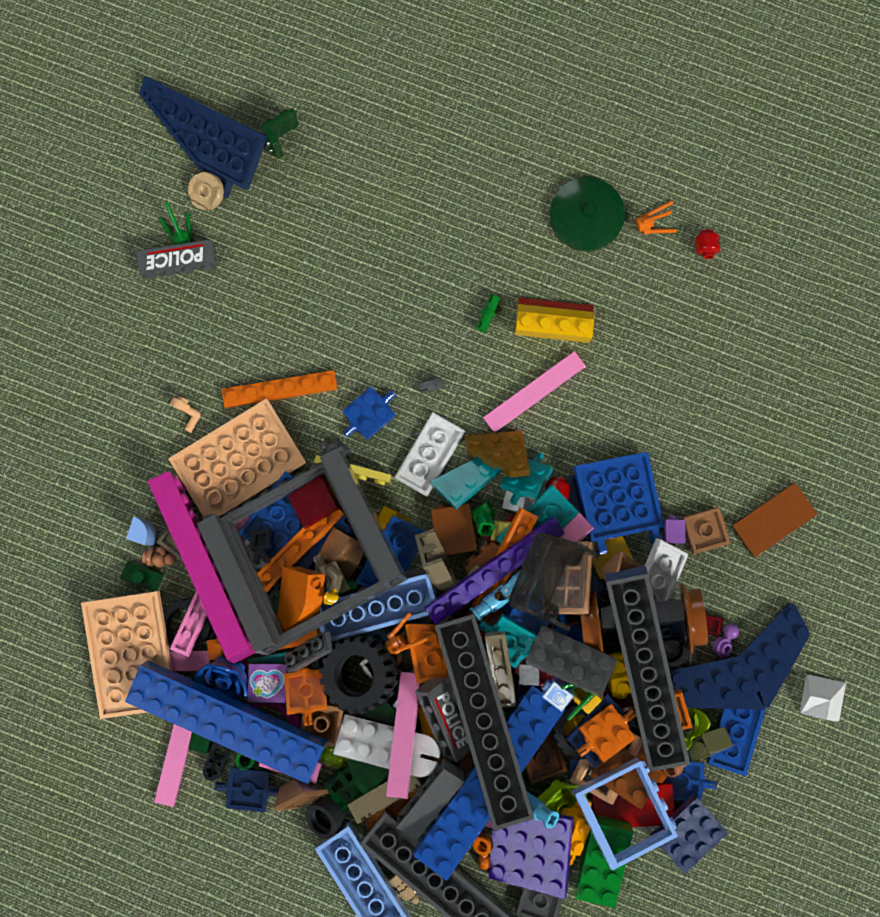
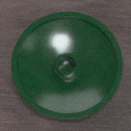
M592 177L577 178L563 185L554 196L550 207V223L557 238L569 248L582 252H592L607 247L617 238L625 220V208L619 193L607 182Z

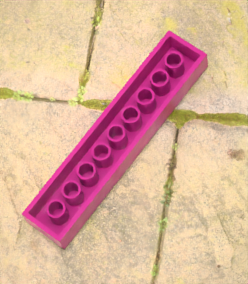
M170 471L148 480V484L227 660L236 663L254 654L255 651L197 525L200 520L197 514L190 509L193 505L190 498L183 492L185 487L182 481L179 480L177 475L173 476Z

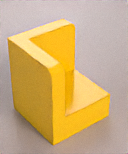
M578 687L574 691L572 699L579 705L588 696L589 692L585 693L583 689ZM596 695L593 696L582 709L589 714L603 700L604 695L601 698Z

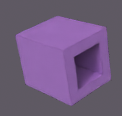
M668 516V520H663L662 540L668 544L685 543V520H679V516Z

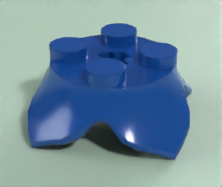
M218 656L214 662L200 668L193 680L202 685H214V690L238 700L240 695L242 698L248 697L246 687L248 678L244 671L245 666L241 662L232 663L224 657Z

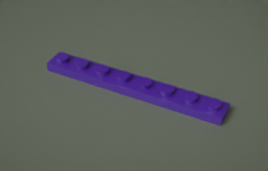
M552 516L424 606L433 623L437 625L564 535L565 533L556 517Z

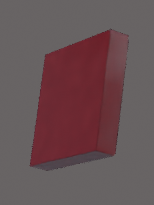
M322 476L317 477L288 495L305 529L339 509Z

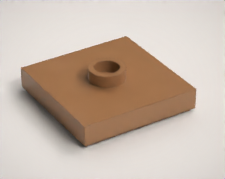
M720 507L681 517L682 520H685V532L692 554L731 544Z

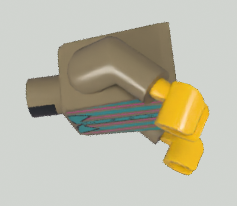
M320 554L311 558L315 567L313 571L325 574L322 601L324 604L333 605L339 598L338 594L350 590L337 563L334 561L326 564L323 555Z

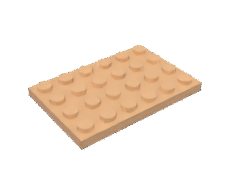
M267 398L168 458L203 517L210 514H215L219 517L225 515L230 510L275 484L285 471L291 474L307 464Z
M160 590L82 602L81 606L100 719L146 713V711L126 703L125 700L139 666L147 660L173 671Z

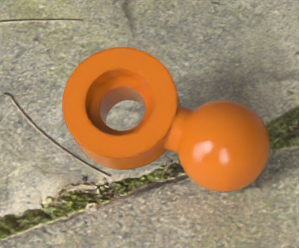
M481 833L473 842V848L480 854L477 859L478 866L483 870H488L490 868L489 853L492 850V838L487 834Z

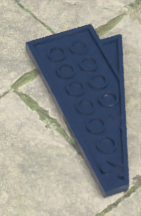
M144 76L139 92L140 96L200 171L215 174L221 180L224 190L223 198L229 197L233 184L249 190L268 136L151 77Z

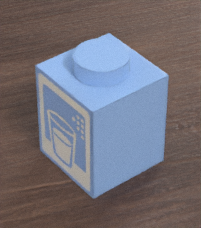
M554 676L551 680L547 679L541 688L543 690L542 698L562 712L574 697V690L570 687L562 690L561 686L565 685V683Z

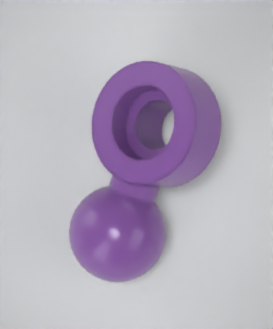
M732 623L724 627V637L717 638L712 645L713 653L721 658H726L731 654L733 649L731 639H735L739 635V628Z

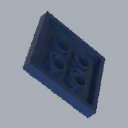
M693 793L669 816L676 823L677 829L675 831L678 837L664 843L660 847L686 873L728 832ZM663 824L658 826L650 836L663 830Z

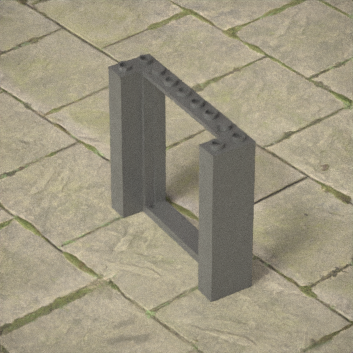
M338 448L327 450L320 457L322 462L313 465L311 470L298 473L290 481L281 482L274 490L265 491L260 495L261 497L246 501L242 507L230 510L224 517L220 518L215 514H210L203 517L202 521L197 523L255 653L269 655L408 580L347 457ZM326 475L379 582L285 632L235 523L295 492L317 477Z

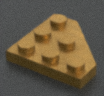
M522 430L465 436L467 454L471 457L476 456L482 459V463L493 469L499 468L508 477L530 476Z

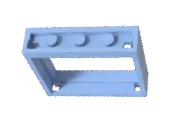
M637 757L572 790L611 870L678 837L675 831L677 829L676 823L672 817H668L666 813L668 807L663 798L660 799L657 794L659 788L654 780H650L647 774L650 772L645 761L642 762ZM636 769L664 829L613 855L584 794Z

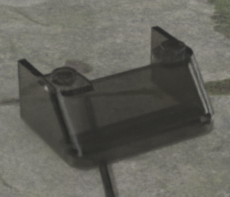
M546 533L537 534L532 541L510 594V606L546 623L569 631L571 627L557 621L559 608L551 602L565 566L574 567L578 565L583 554L598 559L600 554L578 542Z

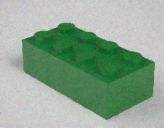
M594 814L613 855L630 847L633 836L631 823ZM591 829L580 860L574 886L576 900L616 908L626 864L611 870Z

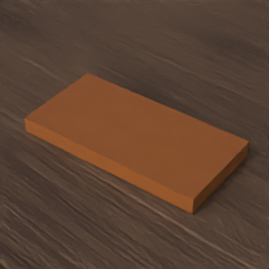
M792 483L732 525V528L753 558H756L815 517L817 512L797 484Z

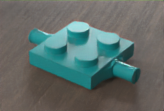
M537 452L533 460H528L530 476H505L501 489L513 493L509 500L510 504L513 505L514 503V505H517L520 497L538 498L553 471L552 466L540 463L544 458L542 453Z
M504 614L500 616L492 627L483 621L478 625V628L485 633L506 632L510 664L514 668L526 656L528 657L532 643L537 637V633ZM484 641V649L487 652L486 641Z

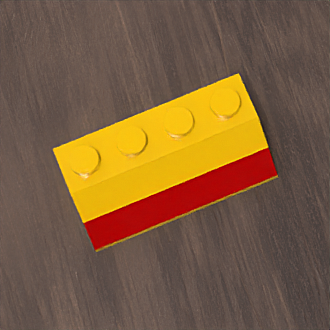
M518 298L515 335L590 343L593 337L594 326L593 305Z

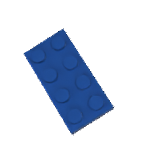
M393 514L383 531L406 573L418 552L415 535L423 533L425 530ZM368 559L355 581L366 588L379 582Z
M722 709L717 729L725 727L734 746L708 757L707 763L747 776L765 710Z

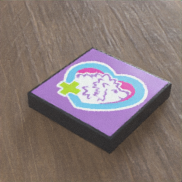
M248 663L247 703L286 704L284 674L287 673L286 663Z

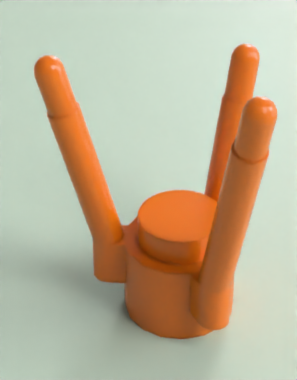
M669 201L645 214L639 215L636 218V226L639 233L644 232V235L650 233H676L677 229H651V227H654L653 220L670 215L672 211L663 212L655 216L651 215L672 205L673 201Z
M410 612L387 635L388 640L385 644L392 654L397 655L403 650L428 640L425 637L407 644V638L405 639L402 634L396 635L411 616Z

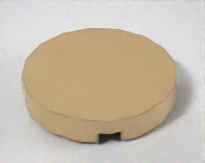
M201 172L194 175L190 180L188 195H190V201L196 208L213 210L219 206L223 199V184L215 174Z

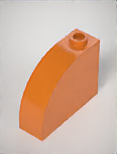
M300 566L282 567L278 618L283 628H294L318 615L323 600L325 574Z

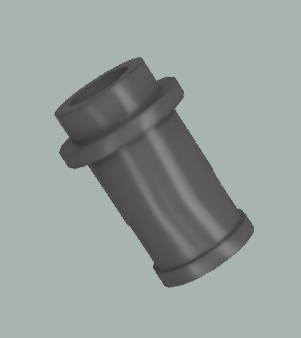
M434 376V379L418 382L421 394L436 389L440 391V388H443L441 378Z

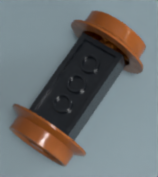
M680 582L679 600L668 599L666 601L654 602L663 643L685 641L686 638L690 655L693 654L695 646L708 645L706 613L700 588L687 590L683 582ZM594 591L590 600L589 614H580L583 641L585 645L604 653L602 635H604L605 649L620 648L621 645L612 606L600 608L601 619H599L596 591Z

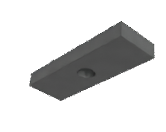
M324 631L285 654L287 673L296 672L332 652L330 632Z

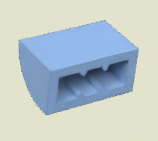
M133 516L126 539L143 545L155 546L157 532L150 521Z

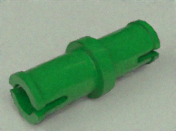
M489 294L486 305L480 312L482 315L475 328L477 331L483 333L484 330V333H487L490 322L496 315L494 312L500 301V297L493 294L492 297V294Z

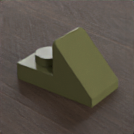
M722 727L701 734L702 737L692 741L690 749L696 762H699L734 745L726 728Z

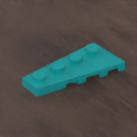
M476 458L431 480L430 485L456 510L500 474L502 470L497 467L493 469L482 463V459Z

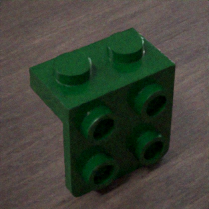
M294 108L283 110L279 116L274 119H268L261 126L263 134L268 136L265 146L270 155L274 154L277 159L284 156L278 138L299 125Z

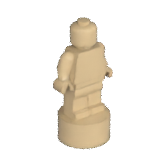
M392 872L388 876L387 881L392 887L397 888L399 891L397 893L398 897L405 901L410 900L413 904H418L419 898L415 895L417 892Z

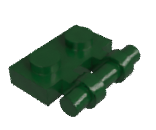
M348 765L343 769H338L335 772L336 774L330 779H325L321 782V786L328 789V798L335 801L342 812L349 808L348 804L364 795L354 780L351 779L349 781L347 775L350 774ZM341 781L343 786L335 791L332 786Z

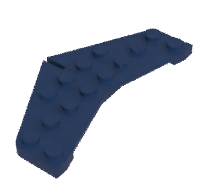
M790 603L783 607L768 626L736 657L669 670L673 689H682L687 708L765 710V708H769L809 638V630L795 604Z

